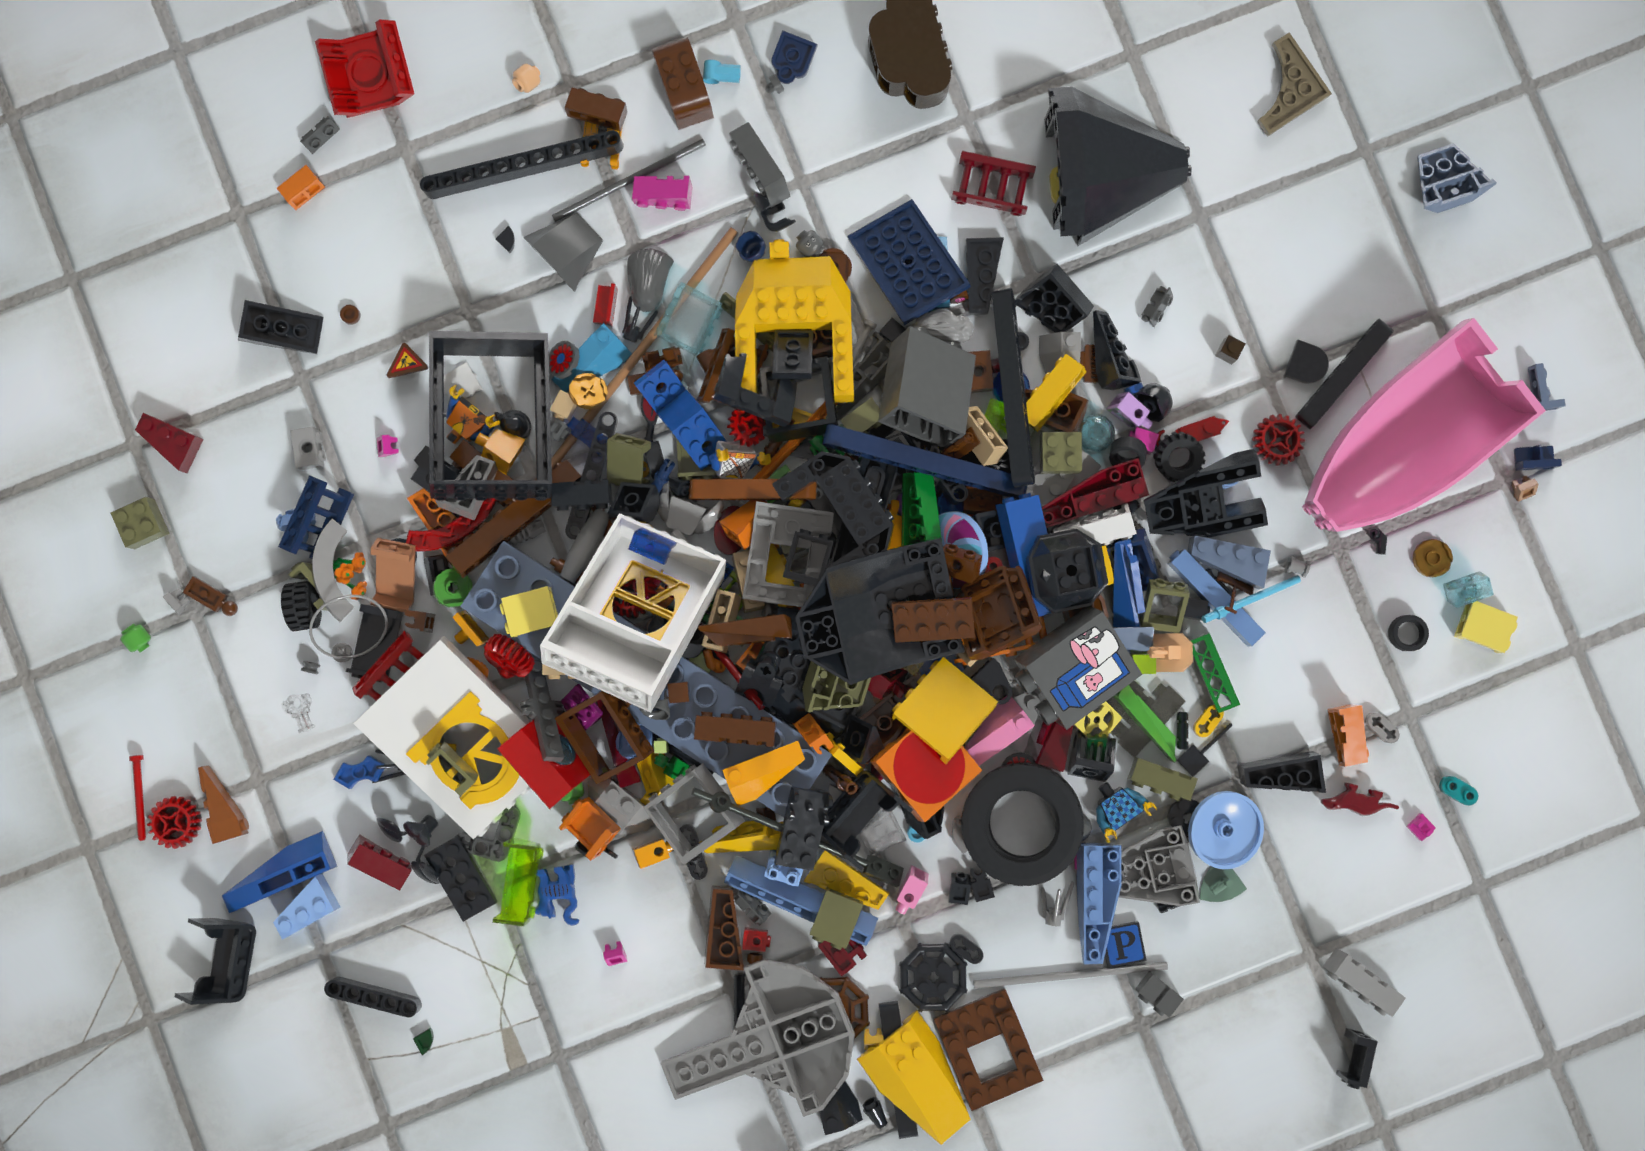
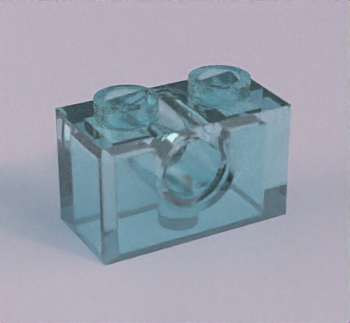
M1480 571L1443 584L1447 601L1456 608L1494 595L1490 578Z

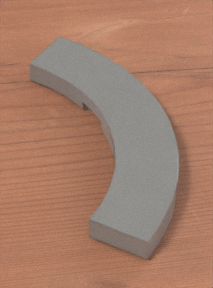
M331 519L321 532L316 542L312 559L313 581L323 604L331 599L343 596L335 581L333 557L339 542L345 536L347 530L334 519ZM346 598L339 599L325 606L339 622L354 608Z

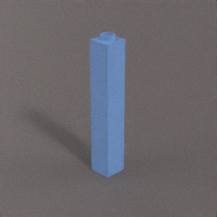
M1185 549L1180 552L1176 550L1169 557L1171 560L1167 564L1202 600L1208 601V606H1210L1212 611L1217 607H1224L1230 604L1231 596ZM1243 608L1237 609L1236 614L1230 612L1226 617L1221 618L1247 647L1253 646L1266 634Z

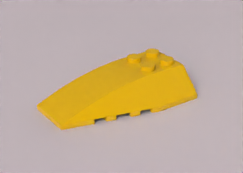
M915 1010L901 1022L903 1025L878 1046L870 1047L857 1058V1061L882 1095L886 1096L897 1108L901 1109L912 1121L916 1122L927 1134L942 1145L971 1119L939 1040L920 1013Z

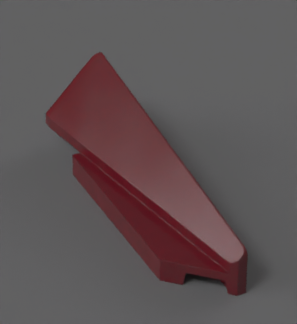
M600 699L597 703L599 709L603 712L601 718L615 767L629 759L623 757L616 749V738L621 730ZM634 765L616 774L620 788L641 782V778Z

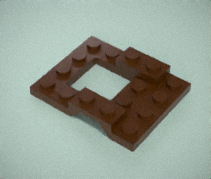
M1005 988L934 1017L935 1024L971 1111L1044 1081ZM1003 1034L1017 1068L981 1083L967 1048Z

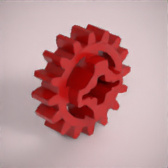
M740 409L731 412L732 416L728 418L731 424L727 425V428L732 429L729 435L735 436L734 442L740 440L741 446L746 443L747 447H750L753 444H759V441L765 439L763 436V426L766 423L762 418ZM741 414H747L745 417H740ZM757 434L755 437L749 438L750 435Z

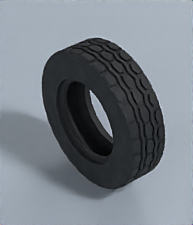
M1011 763L987 773L969 793L962 811L961 829L969 855L983 872L985 871L987 875L995 880H1000V882L1006 884L1033 886L1055 878L1072 863L1081 846L1084 833V816L1075 791L1062 776L1039 764ZM1015 791L1032 792L1042 797L1053 810L1056 819L1055 836L1051 843L1041 852L1030 856L1015 855L1003 849L995 840L990 825L991 813L996 802L1008 793Z

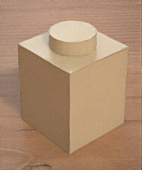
M560 390L550 411L554 413V418L562 422L564 419L570 421L577 405L572 402L568 393Z

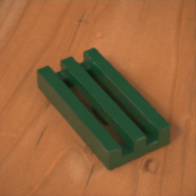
M1087 734L1084 759H1089L1091 742H1094L1092 760L1096 761L1098 742H1101L1099 762H1104L1107 735L1102 734V736H1099V734L1091 736V734Z

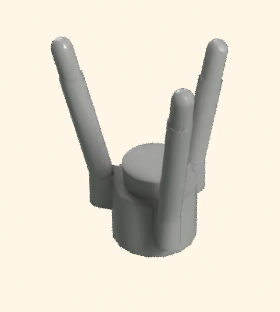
M1073 881L1067 891L1061 910L1059 909L1061 889L1057 891L1055 907L1049 908V911H1047L1045 888L1041 887L1042 917L1046 918L1045 924L1051 926L1061 925V920H1064V913L1075 884Z

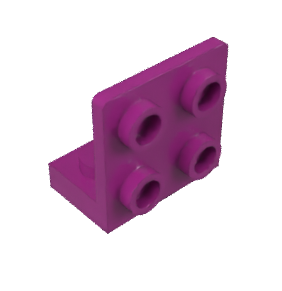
M577 684L561 702L565 710L590 696L580 684ZM594 702L575 713V716L586 731L601 719L603 712Z

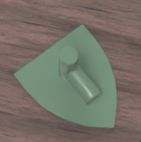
M1211 867L1203 879L1200 888V900L1209 902L1227 901L1240 895L1247 888L1233 869Z

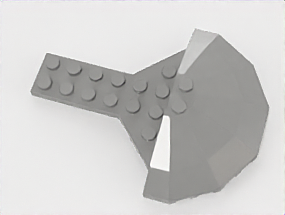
M763 959L744 967L751 988L732 1034L663 1060L660 1063L675 1100L746 1074L752 1078L754 1076L764 1081L763 1083L777 1090L781 1089L796 1098L801 1113L805 1117L822 1111L847 1079L855 1033L838 992L806 967Z

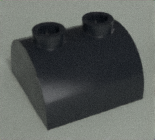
M621 482L608 515L612 519H616L620 513L624 516H630L638 522L649 523L653 521L659 508V492L657 487L649 484Z

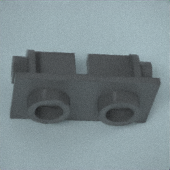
M328 116L326 118L323 117L315 125L316 129L314 131L311 129L302 136L303 139L300 142L312 154L340 130Z
M1163 286L1157 288L1150 299L1151 302L1156 303L1155 306L1148 303L1141 314V319L1145 322L1150 320L1152 327H1155L1157 322L1159 323L1162 320L1164 310L1173 301L1170 287L1168 289Z
M739 891L734 895V902L742 911L747 908L750 909L746 915L754 924L760 926L772 914L768 907L756 897L743 891Z

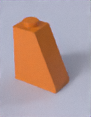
M750 500L720 521L726 536L744 550L751 545L756 501L767 503L765 500Z

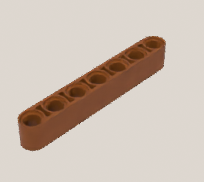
M692 479L689 483L690 500H782L772 485L779 479ZM817 481L788 500H816Z

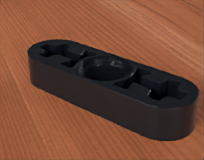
M685 824L680 828V831L683 833L685 828L688 831H692L690 839L691 841L695 839L696 843L690 844L695 847L699 844L696 830L692 825ZM701 852L698 856L687 862L690 874L696 880L703 879L708 873L704 854ZM701 858L702 861H698L700 868H704L702 875L699 876L698 873H694L696 864L693 863L691 865L690 861H696Z

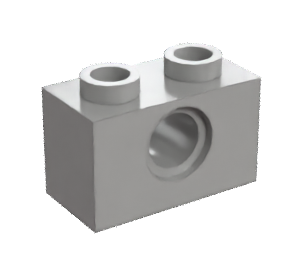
M315 427L290 430L296 468L307 470L324 467L326 456L321 447L323 442L321 431ZM312 444V451L307 453L306 447Z

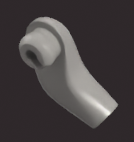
M957 816L953 821L952 841L964 854L968 849H966L962 835V816Z

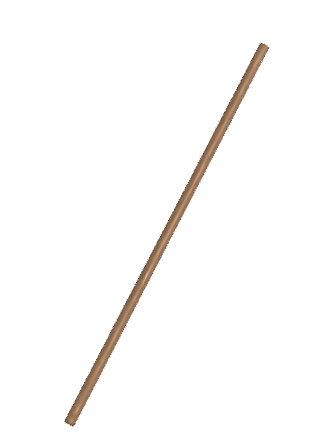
M730 227L607 386L608 394L605 402L596 409H589L551 458L552 470L565 457L638 363L642 355L645 354L738 234L736 230Z

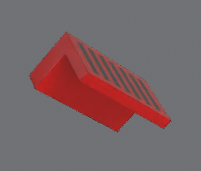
M611 283V287L598 285L593 318L594 324L602 325L604 323L605 325L613 326L618 293L616 284Z

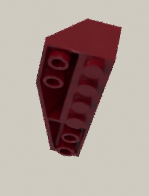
M1139 458L1102 469L1042 506L1046 528L1148 496L1149 492Z

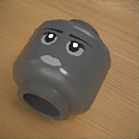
M804 230L796 237L798 239L796 248L804 257H816L824 249L822 247L823 240L813 230L808 232Z

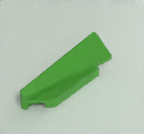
M1127 685L1113 697L1164 755L1175 763V735L1146 703L1133 692L1131 687Z

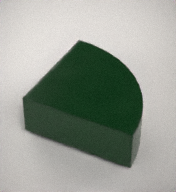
M432 1028L413 1038L421 1055H424L432 1046L434 1038Z

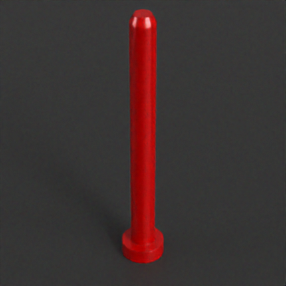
M144 755L129 756V761L133 763L139 841L146 839L141 760H144Z

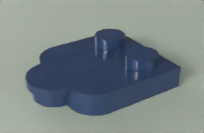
M782 30L771 60L774 69L777 70L779 81L783 84H790L795 78L805 77L818 44Z

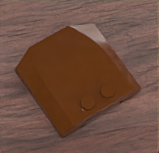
M999 566L979 576L973 583H965L961 587L962 591L956 597H972L975 638L963 639L968 658L971 660L985 659L1036 635L1042 628L1025 574L1020 566H1016V568Z

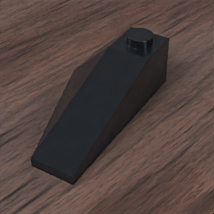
M993 510L974 514L973 520L979 525L985 536L988 552L1005 548L997 511ZM1051 527L1046 528L1048 534L1052 533Z
M846 1080L826 1107L819 1111L825 1135L844 1131L863 1120L858 1099L849 1088Z

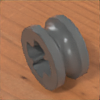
M303 661L304 667L301 668V671L312 674L319 673L317 668L321 665Z

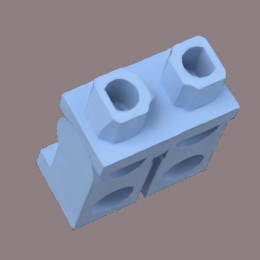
M770 850L764 877L784 882L788 885L799 886L804 869L775 865L774 860L777 850Z

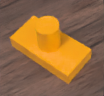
M466 610L458 612L452 617L462 628L454 636L459 644H463L469 638L477 647L488 641V636Z

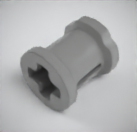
M1290 556L1285 570L1287 573L1301 574L1305 578L1309 573L1311 562L1308 560L1305 562L1295 559L1294 556Z

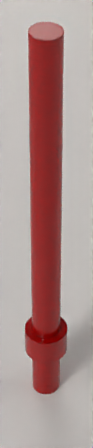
M713 650L739 683L742 675L725 653ZM756 689L745 691V696L748 700H752L759 710L765 708Z

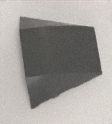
M578 213L523 237L574 292L603 242V239Z

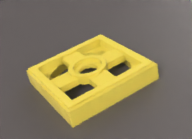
M1107 702L1101 704L1103 706L1098 712L1092 711L1086 715L1088 717V724L1085 727V717L1074 725L1086 737L1095 727L1101 730L1099 736H1102V734L1108 736L1122 717ZM1109 711L1112 715V719L1109 721L1108 724H1106L1103 721V717ZM1098 716L1099 721L1094 723V718Z

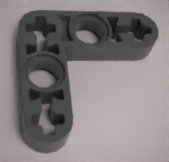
M512 806L509 810L505 808L494 840L477 836L474 838L475 841L471 849H469L471 845L465 844L469 853L497 862L505 860L509 855L520 820L519 809L515 806ZM511 810H513V814L516 815V818H512L510 821V824H513V827L510 825H503V822H508L509 816H507L506 813L511 812ZM504 828L508 829L511 833L508 839H503L500 835L501 830ZM465 832L456 835H459L460 838L464 836L465 841L472 842V838ZM480 841L486 844L484 852H479L476 849V845ZM501 843H508L507 846L503 845L502 847L504 855L497 857L498 854L495 853V850L500 848Z

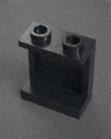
M1346 1028L1344 1036L1354 1042V1048L1348 1072L1337 1070L1336 1075L1342 1078V1082L1348 1083L1347 1086L1351 1088H1367L1378 1041L1364 1032Z

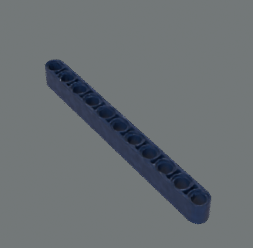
M826 426L822 445L831 449L1003 496L1014 497V499H1020L1019 495L1025 494L1028 486L1014 487L1011 473L840 426Z

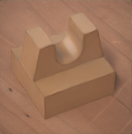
M1527 475L1522 478L1521 484L1517 480L1512 481L1511 484L1515 493L1514 497L1518 502L1536 495L1539 485L1535 478L1530 479Z

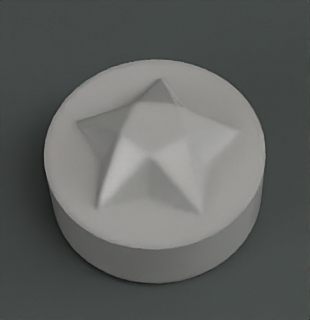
M338 643L333 647L332 654L351 656L353 651L348 644ZM333 658L337 662H347L350 660Z

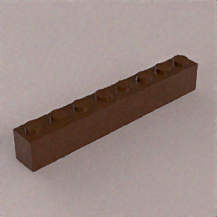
M567 459L563 462H558L553 467L552 483L580 482L581 475ZM513 498L508 503V507L497 511L493 515V519L488 523H482L478 527V531L473 535H467L463 539L462 544L458 547H452L447 552L448 555L445 556L447 561L462 578L466 577L493 555L503 541L509 542L551 508L552 499L547 498L546 500L539 501L535 498H527L526 500L519 501Z

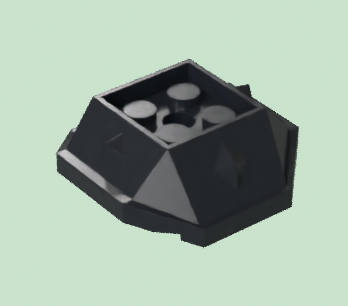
M1078 529L1037 536L1034 545L1026 557L1032 596L1051 613L1091 606L1108 584L1102 545ZM1068 566L1071 568L1070 575L1066 572Z

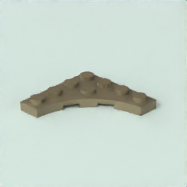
M1290 32L1272 44L1281 65L1282 80L1274 105L1257 121L1267 137L1332 94Z

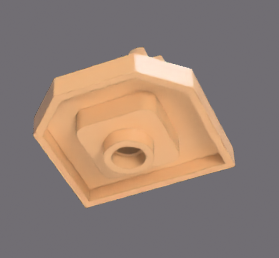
M1183 633L1154 634L1153 647L1149 648L1147 654H1149L1150 658H1156V672H1184L1193 663V643Z

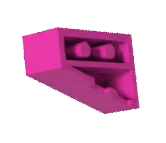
M634 176L632 200L638 207L647 208L648 205L655 206L658 209L672 207L678 211H685L691 208L692 183L690 176H684V179L675 180L674 176H667V179H657V176Z

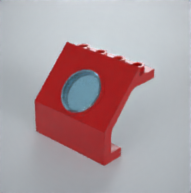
M532 720L497 749L550 810L570 791L588 778L590 774L558 723L557 728L564 759L561 762L543 761L535 722Z

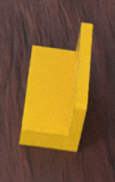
M653 752L646 759L637 763L647 794L659 791L667 784L674 785L672 781L674 779L663 773L666 766L663 769L654 763V758L659 753L654 754Z

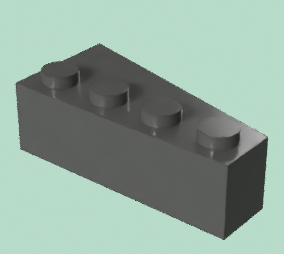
M747 122L729 133L731 148L734 152L737 151L739 153L738 158L742 165H746L751 179L754 178L758 190L769 200L770 207L772 208L791 197L784 175L750 123Z

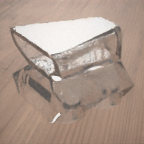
M882 808L859 833L872 855H876L895 844L907 841L893 812H887Z

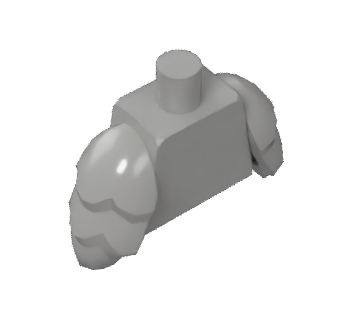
M668 481L667 484L663 485L659 493L658 514L666 522V527L674 529V531L678 528L683 535L692 536L694 533L703 534L715 526V522L721 517L725 503L720 500L706 514L708 510L706 506L684 498H678L676 495L671 497Z

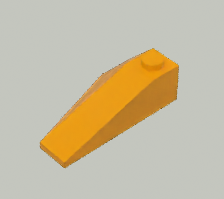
M795 741L724 768L722 771L736 804L740 806L760 797L804 761L805 757L799 741Z

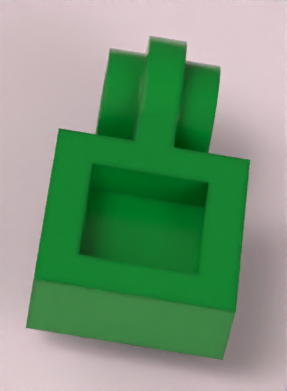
M659 753L654 758L656 765L663 769L666 766L663 773L673 779L681 774L685 776V771L690 767V765L674 756L670 759Z

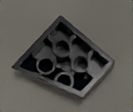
M1058 264L1033 281L1015 298V306L1023 309L1028 316L1031 317L1032 315L1040 320L1042 325L1055 333L1067 332L1088 317L1094 307Z

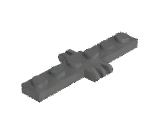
M535 660L533 669L525 676L529 699L520 702L522 715H529L530 719H534L543 761L561 762L564 759L557 723L554 718L564 712L561 701L551 700L546 676L542 675V661Z

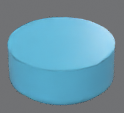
M911 826L908 827L907 835L911 841L918 843L924 840Z

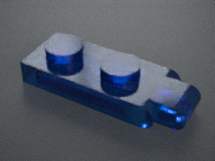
M573 416L566 426L572 429L571 434L590 448L596 428L583 418L579 421ZM601 433L598 436L599 443H607L608 437Z

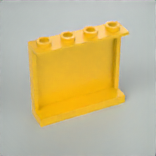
M943 657L940 661L936 660L929 668L931 671L928 675L923 674L917 681L919 685L915 689L911 688L906 693L905 701L903 703L898 702L892 709L894 712L892 719H898L940 754V760L947 764L994 710L998 701Z

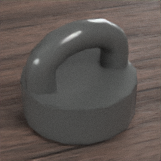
M776 74L770 76L771 82L765 87V91L772 93L776 90L778 94L783 92L784 87Z

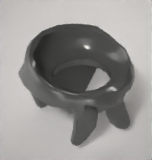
M667 690L664 691V700H658L654 706L661 710L652 711L651 713L642 708L639 710L651 719H669L670 709Z

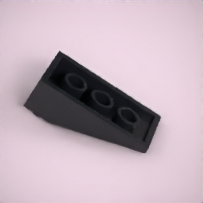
M245 300L238 341L317 354L324 317Z

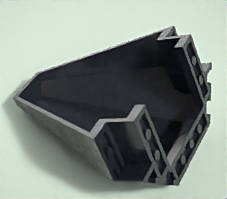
M1072 86L1048 88L1049 109L1044 121L1046 138L1054 137L1055 134L1060 196L1052 210L1053 229H1060V237L1077 235V245L1079 246L1186 183L1187 177L1191 176L1192 168L1191 165H1188V158L1190 157L1189 146H1185L1184 143Z

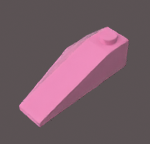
M1011 697L1007 703L996 705L994 710L981 723L978 730L965 746V749L980 766L1035 725Z

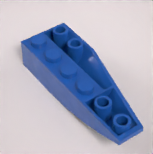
M321 831L285 847L223 894L222 898L228 912L232 913L338 867L324 832Z

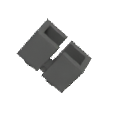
M1150 971L1135 988L1140 993L1138 997L1146 1004L1151 1002L1155 1005L1153 1010L1161 1016L1166 1014L1169 1018L1184 1000Z

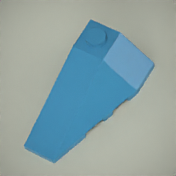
M603 323L578 349L580 358L576 369L573 368L571 371L572 374L564 379L553 377L551 380L562 391L567 393L569 392L571 382L577 375L592 373L599 378L603 374L621 367L632 353Z

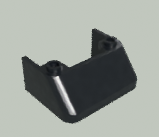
M868 770L860 772L852 781L857 784L856 793L850 795L844 790L833 803V806L827 810L829 823L823 827L822 836L843 857L860 870L864 867L854 858L861 846L856 836L880 808L890 812L901 804L910 813L913 811L908 804Z
M188 918V923L204 929L208 937L217 938L211 975L199 978L194 985L193 992L175 993L174 997L190 1005L239 1002L246 994L256 928L248 923L219 918Z

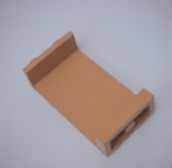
M377 538L372 545L371 555L376 556V594L372 599L383 608L405 612V610H410L412 607L415 590V545Z

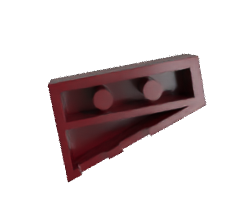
M145 413L142 414L135 428V431L178 471L188 473L204 440Z
M360 834L347 854V865L399 891L412 871L410 862L407 859L395 856L391 851L380 847Z

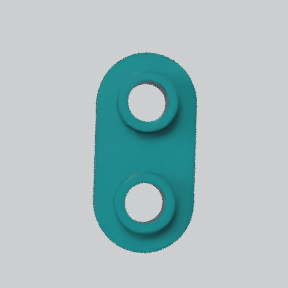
M1445 776L1441 779L1439 787L1445 795L1463 805L1470 806L1477 802L1478 792L1474 787L1453 776ZM1451 783L1454 784V788L1452 790L1449 787ZM1470 792L1471 798L1467 799L1466 795Z

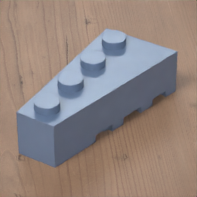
M1200 536L1190 537L1187 552L1196 561L1232 576L1256 589H1263L1265 587L1271 550Z

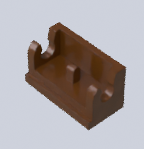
M405 610L404 615L415 618L413 624L405 623V626L420 629L421 632L433 633L436 614Z

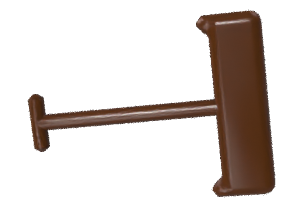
M1222 572L1217 573V581L1224 582L1233 587L1230 606H1225L1224 609L1236 614L1237 611L1233 609L1236 589L1252 595L1254 587Z

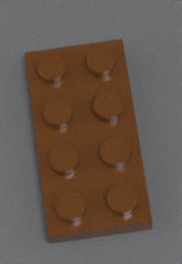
M972 597L892 602L895 642L975 638Z

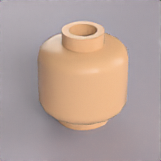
M523 64L512 75V83L520 92H531L541 81L538 68L529 64Z

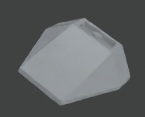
M1181 825L1161 829L1121 852V889L1119 898L1175 906L1200 903L1193 860L1188 840Z

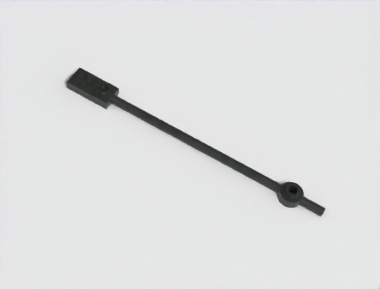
M695 787L692 790L691 795L708 801L710 808L716 813L729 810L781 832L783 824L731 803L730 797L725 792H717L712 795ZM720 798L724 801L723 805L719 802ZM820 840V849L846 859L831 844ZM872 854L867 855L866 859L857 855L854 856L864 867L862 874L894 887L900 886L903 867Z

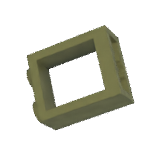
M1149 579L1144 598L1145 612L1140 615L1141 627H1154V630L1180 633L1190 595L1188 584L1180 581L1169 582L1163 579ZM1155 593L1181 597L1176 616L1150 613Z

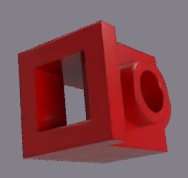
M745 927L742 950L766 952V947L770 948L771 936L768 935V930ZM759 938L761 942L759 944H755L753 942V939Z

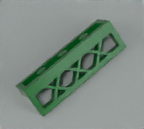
M1210 632L1190 640L1193 644L1202 640L1206 643L1207 648L1204 654L1197 652L1193 645V655L1218 713L1239 706L1240 702ZM1208 650H1209V653H1210L1211 657H1209V656L1206 655L1207 652H1208ZM1198 655L1203 656V658H1202L1201 661H1200ZM1205 658L1214 662L1215 665L1212 672L1203 668L1202 664ZM1215 669H1217L1219 675L1214 673ZM1212 676L1221 679L1222 685L1219 690L1211 687L1210 681ZM1220 693L1228 696L1231 704L1220 708L1217 701Z

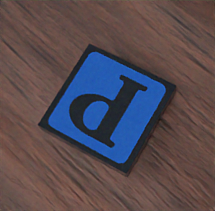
M1138 921L1111 927L1105 953L1108 968L1147 961Z

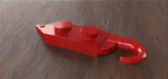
M1212 416L1180 427L1175 432H1184L1185 434H1190L1196 440L1202 441L1220 435L1221 430L1227 425L1229 420ZM1161 430L1157 433L1159 434L1156 442L1157 447L1159 446L1158 441L1160 440L1161 435L1165 433V430Z

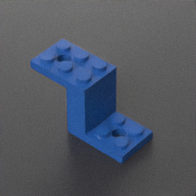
M663 360L635 381L634 385L702 471L711 464L709 456L716 451L717 442H727V440L701 405L687 391L667 362ZM663 382V388L656 390L657 384ZM710 441L706 448H702L704 442Z

